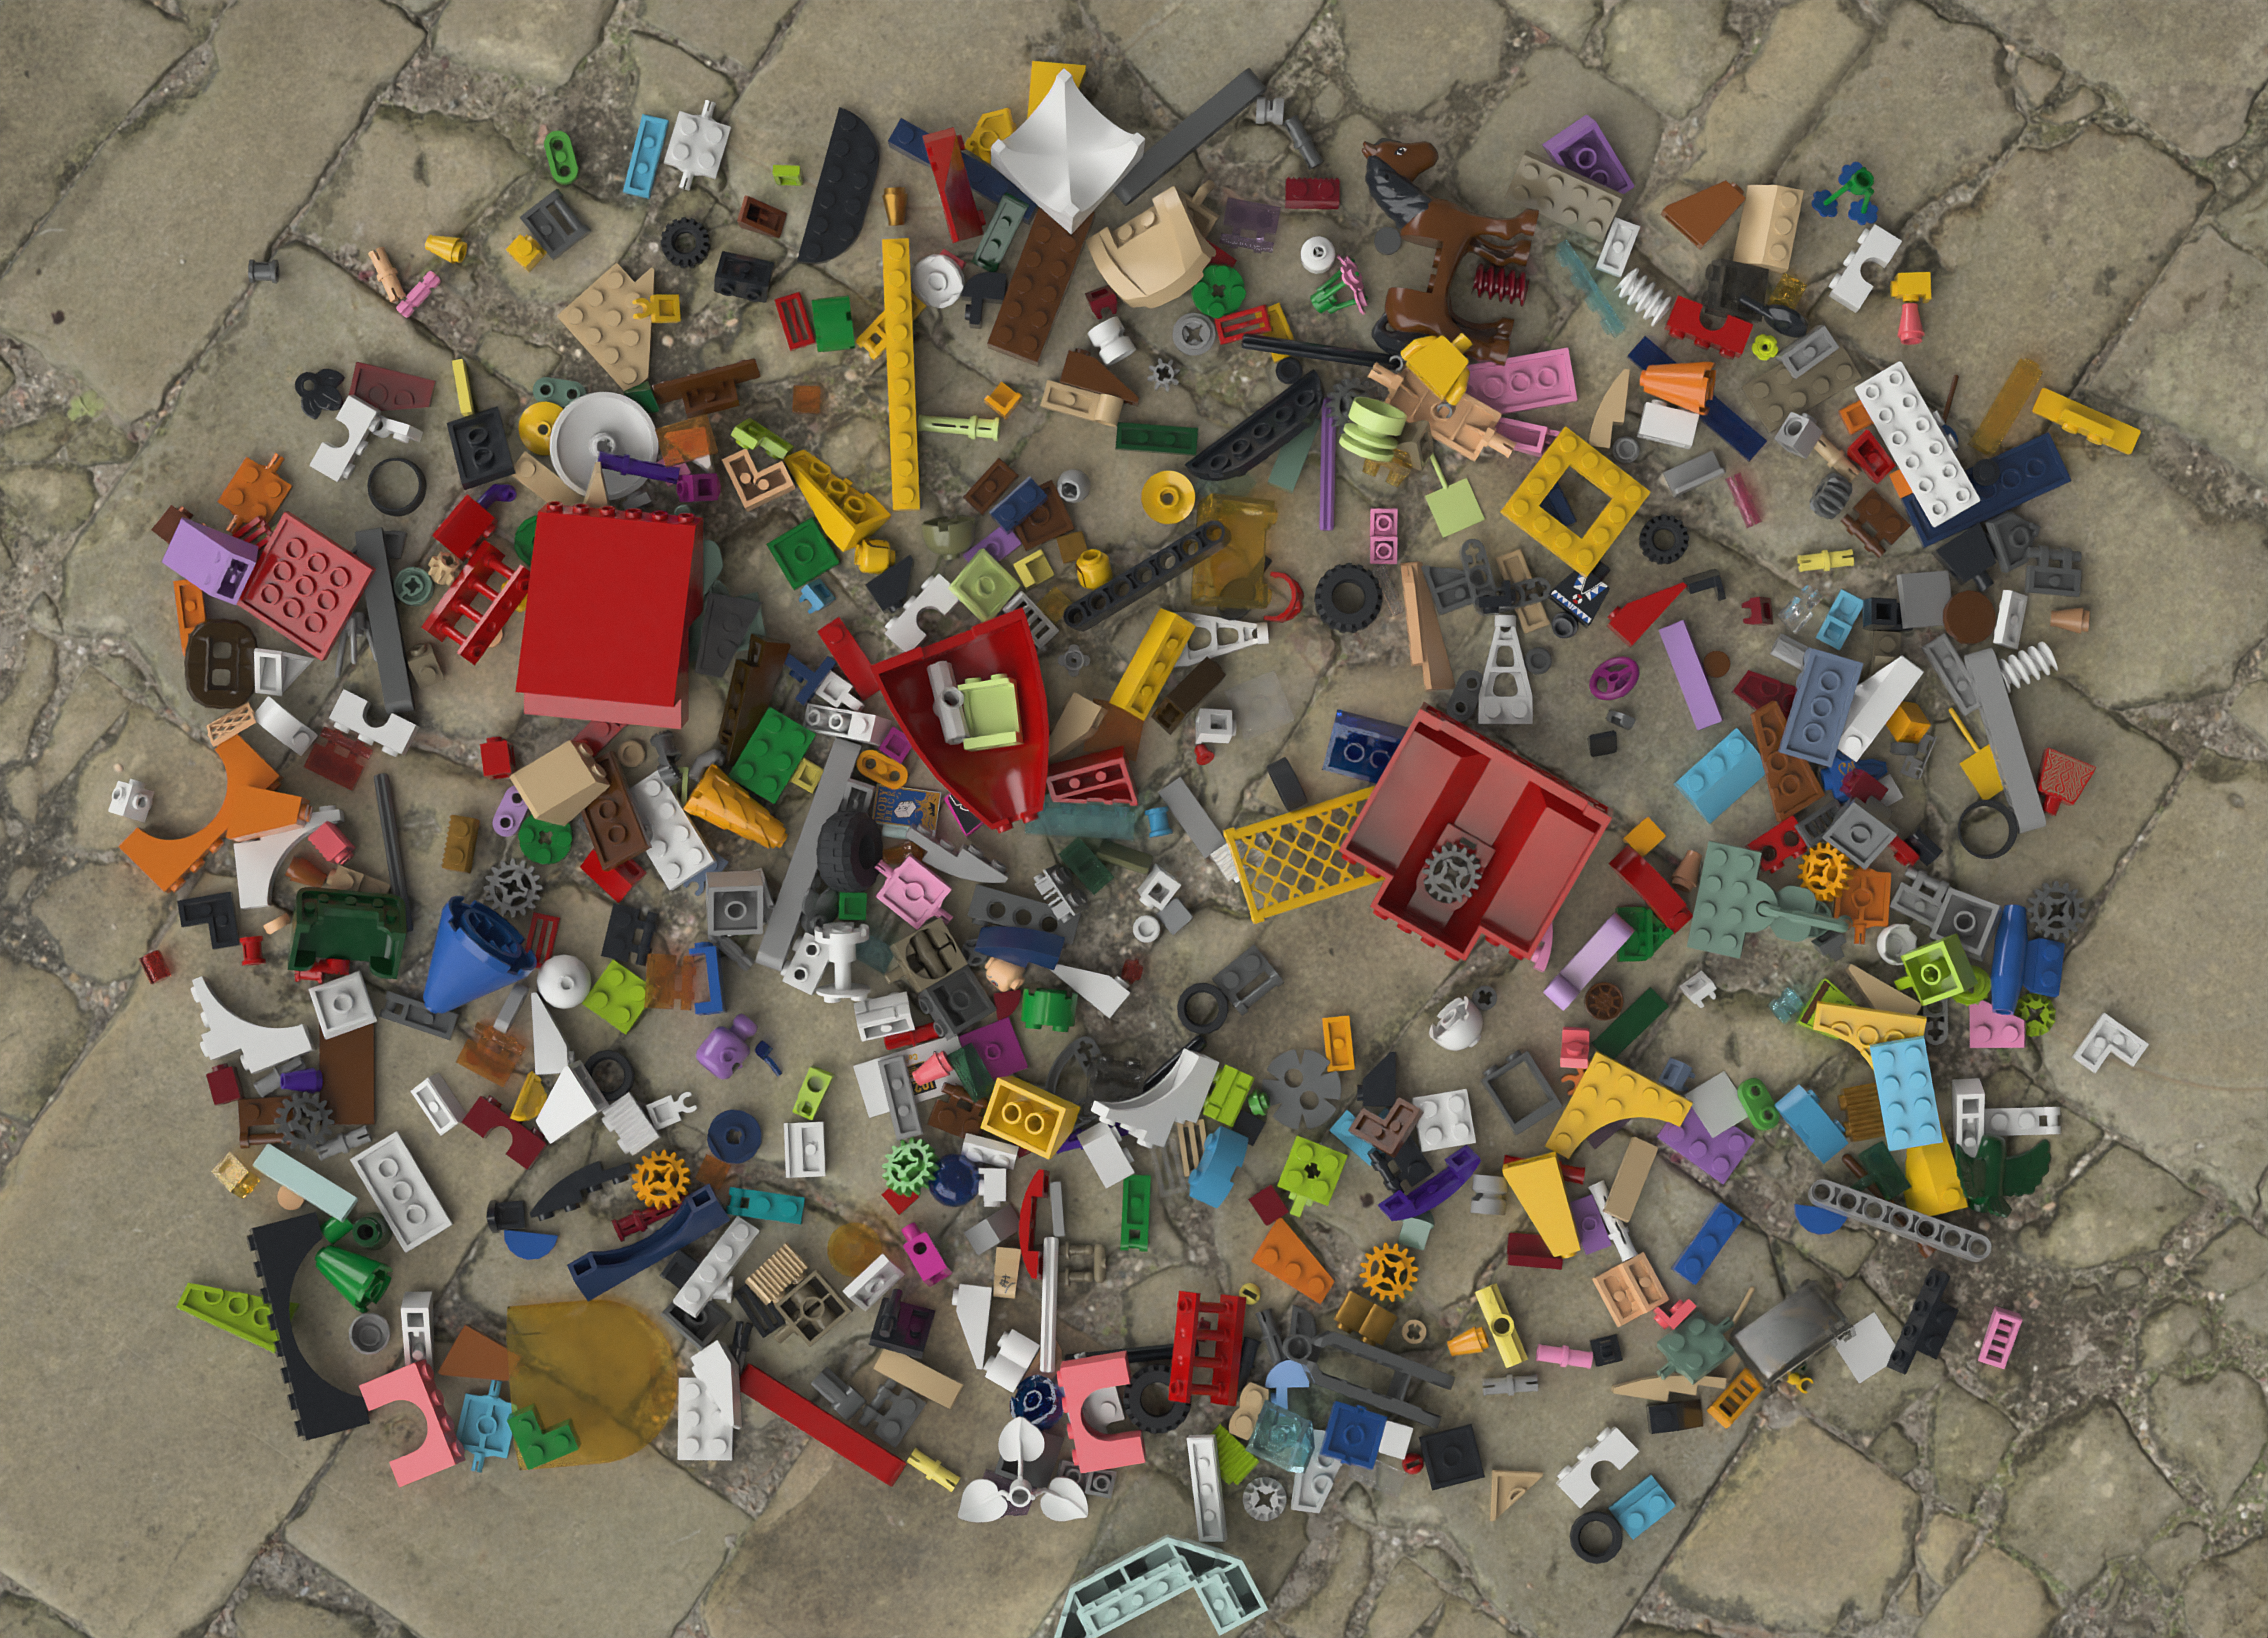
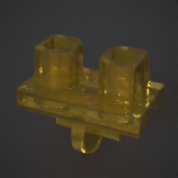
M1397 448L1392 449L1395 456L1404 460L1407 452ZM1394 456L1392 461L1389 462L1366 458L1362 471L1376 477L1380 466H1384L1390 469L1385 482L1399 487L1405 476H1409L1412 465Z

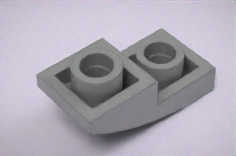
M1060 1459L1056 1477L1073 1479L1085 1494L1111 1499L1117 1472L1105 1469L1080 1473L1079 1465L1075 1466L1072 1461Z

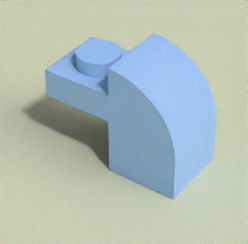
M1289 1359L1275 1364L1268 1372L1265 1380V1388H1276V1393H1271V1409H1276L1277 1414L1278 1408L1281 1406L1280 1415H1288L1287 1387H1309V1381L1302 1365Z

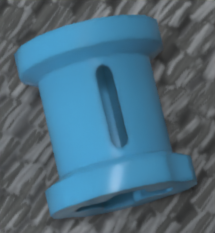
M1168 806L1145 811V815L1149 818L1151 829L1149 838L1173 834V830L1169 828L1166 813L1169 811Z

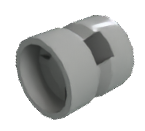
M1473 1174L1472 1190L1476 1192V1195L1471 1198L1470 1213L1505 1216L1507 1201L1503 1198V1195L1507 1193L1508 1189L1506 1178Z

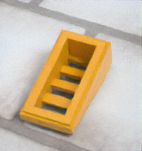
M1744 1368L1706 1411L1724 1428H1728L1765 1386ZM1742 1379L1754 1389L1752 1393L1740 1383ZM1734 1388L1746 1397L1744 1401L1733 1391ZM1727 1396L1739 1406L1737 1409L1725 1399ZM1721 1405L1727 1412H1729V1413L1731 1414V1416L1729 1417V1416H1728L1720 1407H1718V1406Z

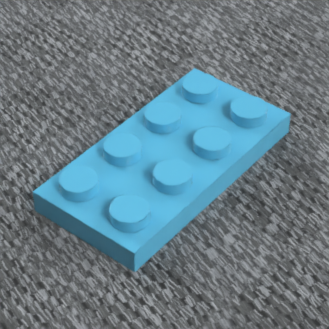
M1924 1036L1871 1044V1057L1889 1151L1943 1142Z

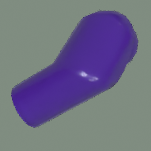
M493 484L476 502L487 510L495 501L511 502L515 500L517 491L509 484Z

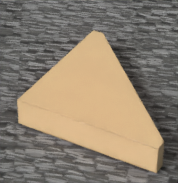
M1492 1470L1490 1521H1495L1526 1493L1530 1487L1543 1477V1472Z

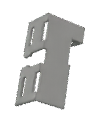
M1925 734L1918 746V751L1926 754L1924 762L1915 759L1914 756H1907L1900 773L1916 780L1920 779L1937 736L1932 737ZM1931 740V746L1927 751L1926 748L1928 746L1929 741ZM1908 761H1910V762H1911L1910 767H1909L1908 771H1906V770H1905L1906 765H1907Z

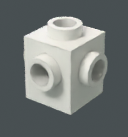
M130 779L129 784L118 781L112 793V801L108 812L145 823L148 811L152 806L154 791L144 789L146 783Z

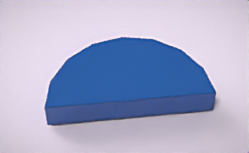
M1794 1204V1213L1800 1225L1808 1232L1817 1235L1830 1234L1838 1230L1847 1219L1846 1216L1820 1207Z
M504 1230V1240L509 1250L517 1257L526 1260L540 1259L549 1254L556 1246L559 1236Z

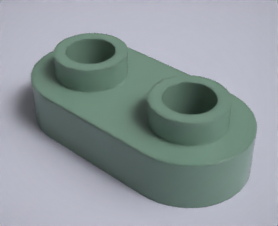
M550 377L538 379L533 386V395L538 402H552L562 408H565L575 400L568 398V393L571 390L577 391L575 399L586 395L587 392L583 385L578 382ZM544 386L551 388V392L548 395L541 393Z

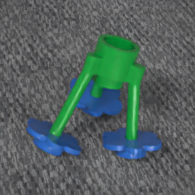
M1853 162L1850 166L1844 165L1842 167L1843 173L1839 175L1838 181L1843 187L1834 194H1831L1828 190L1816 191L1813 194L1815 199L1812 200V207L1822 217H1835L1837 215L1836 207L1838 202L1836 199L1846 191L1854 195L1864 194L1865 197L1860 199L1859 202L1854 201L1851 203L1848 217L1851 220H1857L1859 225H1865L1866 222L1872 224L1877 221L1878 216L1876 213L1878 207L1871 205L1870 201L1871 196L1874 194V190L1871 188L1874 184V177L1859 162Z

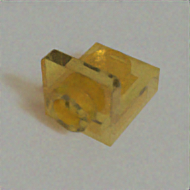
M1783 273L1767 305H1784L1794 310L1808 285Z
M230 1151L211 1171L231 1193L241 1199L250 1194L260 1181V1178L252 1173Z

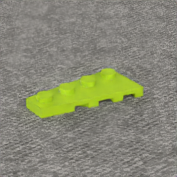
M193 1283L187 1284L176 1306L177 1309L276 1354L273 1344L274 1341H277L275 1330L270 1331L267 1322V1315L270 1314L268 1304H263L261 1297ZM290 1302V1322L293 1320L300 1305L299 1303Z

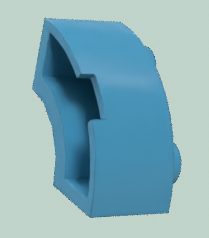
M1798 1084L1774 1106L1785 1122L1805 1143L1807 1148L1825 1164L1849 1144L1843 1136L1846 1130L1836 1119L1832 1121L1818 1105L1821 1102L1811 1089L1806 1092Z
M1220 1126L1213 1134H1209L1204 1142L1205 1150L1197 1168L1191 1172L1188 1179L1190 1184L1189 1196L1218 1208L1234 1185L1230 1180L1236 1166L1242 1167L1247 1151L1248 1138L1223 1126Z

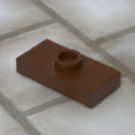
M998 458L963 496V499L984 516L1016 481L1019 475Z

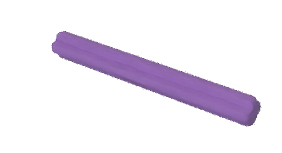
M1329 397L1324 398L1321 416L1319 528L1322 531H1332L1334 529L1336 427L1331 426L1334 421L1333 417H1326L1331 412L1330 408L1325 407L1326 403L1331 402Z

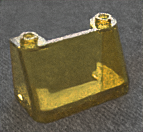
M1212 493L1200 500L1197 509L1196 529L1211 520H1215L1225 525L1230 530L1232 536L1230 543L1225 548L1193 566L1191 583V604L1193 606L1241 609L1267 608V605L1271 602L1272 591L1268 588L1267 583H1263L1267 530L1277 522L1278 511L1275 509V501ZM1218 528L1213 531L1211 535L1212 541L1218 540L1221 537V529ZM1198 542L1194 543V554L1198 550Z

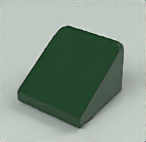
M648 381L623 391L626 397L638 403L647 413L660 411Z

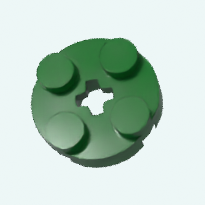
M1207 264L1202 271L1204 276L1197 284L1191 287L1192 301L1202 313L1213 318H1221L1222 316L1232 314L1239 308L1246 296L1244 281L1241 275L1230 265ZM1214 284L1218 286L1224 285L1221 296H1212L1211 293L1214 291L1212 286Z
M530 815L523 822L518 833L520 848L524 855L535 863L542 865L559 863L571 851L573 843L572 827L569 823L565 826L537 820L533 815ZM541 832H552V843L550 845L539 842Z

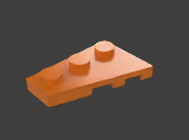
M1282 1217L1275 1221L1251 1262L1320 1305L1335 1282Z

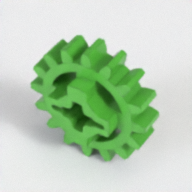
M911 1137L909 1143L902 1139L899 1148L894 1145L892 1146L894 1151L892 1155H885L889 1161L882 1164V1168L887 1171L882 1175V1178L887 1180L886 1185L900 1196L904 1194L907 1197H911L912 1191L920 1195L921 1187L929 1189L930 1187L927 1182L929 1180H936V1177L932 1174L933 1171L939 1170V1167L934 1164L939 1160V1157L934 1154L935 1149L923 1139L918 1141Z

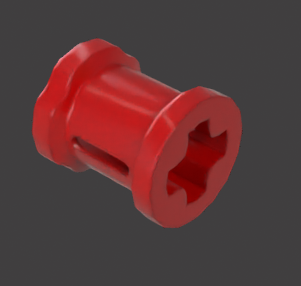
M263 936L239 939L243 946L244 960L241 962L242 966L266 964L261 944L264 941Z

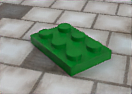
M769 707L728 777L776 805L817 734Z

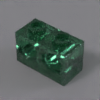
M1079 837L1058 854L1060 859L1094 897L1115 879Z

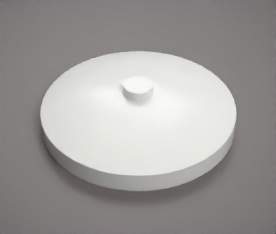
M612 392L589 393L572 401L556 419L550 436L551 460L560 479L570 489L585 496L600 451L621 456L627 454L630 455V458L656 463L658 437L648 413L632 399ZM602 469L609 500L619 499L631 494L648 479L630 474L623 476L620 475V472Z

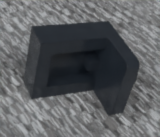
M1504 580L1501 583V596L1478 597L1475 600V611H1483V615H1498L1499 610H1508L1512 607V603H1515L1516 593L1515 587L1510 584V580Z

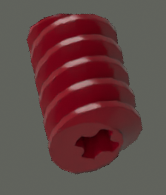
M1479 263L1476 268L1472 292L1474 289H1477L1478 298H1481L1484 292L1487 291L1489 300H1492L1497 293L1499 302H1503L1505 297L1509 296V302L1512 305L1516 298H1519L1520 306L1523 307L1529 280H1526L1525 272H1521L1519 277L1516 278L1515 270H1511L1505 276L1503 267L1495 274L1493 265H1490L1487 271L1484 272L1483 263Z

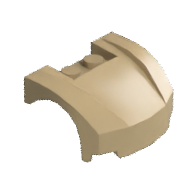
M1172 186L1152 199L1154 206L1114 231L1106 227L1085 240L1098 270L1114 293L1129 307L1146 306L1148 308H1155L1180 297L1200 281L1204 276L1202 271L1210 262L1211 257L1216 255V250L1205 240L1191 219L1186 206L1185 194L1176 186Z

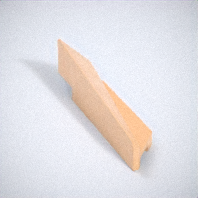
M1419 561L1400 563L1411 667L1422 665L1425 692L1454 689L1456 685L1434 604L1421 570L1423 564Z

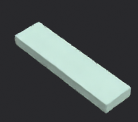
M271 1144L266 1145L253 1164V1167L342 1223L358 1202L357 1197Z

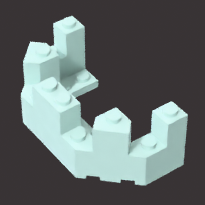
M1167 1534L1146 1546L1142 1545L1098 1568L1095 1570V1573L1070 1585L1054 1638H1097L1193 1586L1219 1636L1268 1610V1607L1242 1557L1223 1552V1549L1195 1540L1181 1539Z

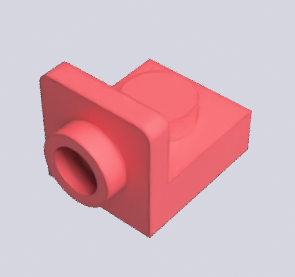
M1563 1027L1560 1067L1588 1068L1589 1028Z
M1679 1299L1669 1309L1672 1313L1670 1317L1659 1307H1656L1653 1310L1656 1314L1653 1319L1663 1329L1666 1330L1669 1327L1671 1330H1674L1697 1306L1690 1299H1687L1685 1302Z

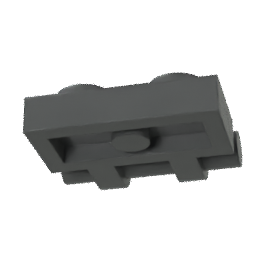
M2039 545L2037 548H2027V557L2036 558L2037 566L2029 565L2026 567L2025 593L2080 597L2082 570L2071 569L2072 562L2081 561L2082 554L2080 551H2072L2071 548L2062 547L2060 550L2049 549L2048 546ZM2049 560H2059L2060 568L2048 567Z
M888 1377L883 1385L880 1384L876 1391L878 1393L869 1405L866 1404L862 1409L864 1413L858 1422L867 1427L872 1419L877 1421L879 1425L873 1433L896 1448L927 1402L906 1387L898 1396L892 1392L898 1382ZM888 1399L893 1402V1405L884 1416L878 1410Z

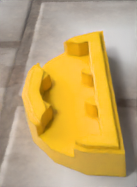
M533 1071L528 1073L510 1116L513 1120L529 1121L537 1117L547 1100V1093H545L544 1087L540 1082L542 1080Z

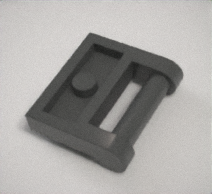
M559 189L551 192L520 216V219L553 261L591 233L590 228L586 224L583 225L563 200V194ZM554 204L575 232L568 236L548 211V207Z
M1252 945L1212 978L1241 1016L1249 1012L1247 1009L1275 986L1279 987L1284 983L1283 979L1255 945ZM1265 971L1269 978L1240 1001L1235 994Z

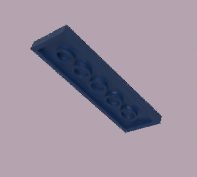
M2045 433L1990 458L1997 463L2000 469L1998 480L1990 486L1979 485L1974 480L1972 475L1973 467L1964 470L1981 500L1937 527L1932 526L1914 493L1902 498L1901 502L1923 549L2071 482L2072 480L2050 433Z

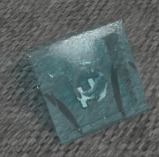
M1265 1400L1245 1451L1288 1472L1305 1473L1315 1449L1312 1421L1269 1400Z

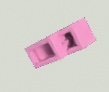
M1501 417L1495 426L1497 433L1517 443L1513 450L1537 457H1542L1560 433V431L1551 430L1545 426Z

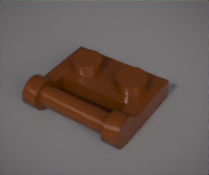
M291 1096L238 1100L241 1149L250 1148V1145L282 1143L283 1133L250 1135V1127L277 1125L273 1123L274 1119L280 1118L281 1115L276 1112V1109L285 1108L282 1103L284 1099L292 1102ZM293 1108L287 1114L286 1123L293 1118ZM295 1131L290 1132L293 1136L296 1137ZM288 1140V1141H286V1142H284V1143H287V1145H290L291 1142Z

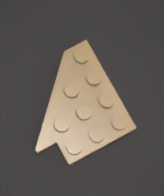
M616 263L561 311L557 317L621 389L625 391L649 380L652 339L651 315L641 320L634 319V314L643 313V307L639 304L634 305L632 301L638 298H645L650 302V296L654 295L655 270L651 267L634 282L621 266Z

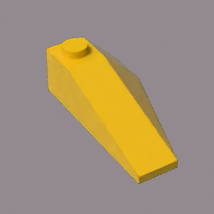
M803 449L785 457L784 462L823 530L843 552L855 548L857 544H861L863 539L869 538L890 519L891 514L875 497L868 492L863 495L851 487L853 482L847 478L841 480L832 474L831 468L806 450Z
M1939 1112L1938 1116L1943 1142L1907 1148L1905 1159L1906 1170L1903 1195L1906 1206L1910 1210L1927 1216L1939 1215L1968 1207L1960 1186V1180L1957 1177V1167Z

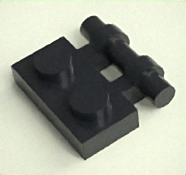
M613 903L601 956L628 962L630 953L633 952L638 954L635 964L646 967L648 956L651 957L653 950L650 948L653 935L657 933L658 929L656 924L658 914L648 911L646 922L639 920L640 909ZM636 928L643 930L640 945L633 944Z
M1410 1135L1395 1158L1384 1152L1380 1154L1377 1148H1373L1367 1153L1371 1159V1166L1375 1171H1379L1384 1179L1383 1184L1386 1189L1391 1190L1393 1194L1399 1190L1404 1193L1400 1185L1403 1180L1406 1179L1410 1186L1413 1187L1434 1173ZM1394 1160L1399 1168L1395 1173H1392L1388 1167V1163Z

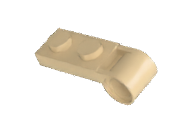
M1047 380L1040 407L1107 426L1117 427L1124 400L1112 395H1100Z

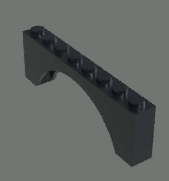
M316 1212L251 1228L249 1230L250 1235L246 1236L250 1252L255 1251L257 1261L253 1262L256 1277H261L264 1288L260 1289L263 1304H268L270 1314L267 1315L270 1331L275 1330L277 1341L273 1342L277 1358L282 1357L284 1367L280 1368L283 1383L289 1384L291 1394L287 1395L290 1410H295L298 1419L294 1421L297 1437L302 1436L303 1441H308L370 1424L364 1398L341 1391L323 1380L306 1362L292 1332L289 1311L292 1284L301 1262L313 1246L322 1239Z

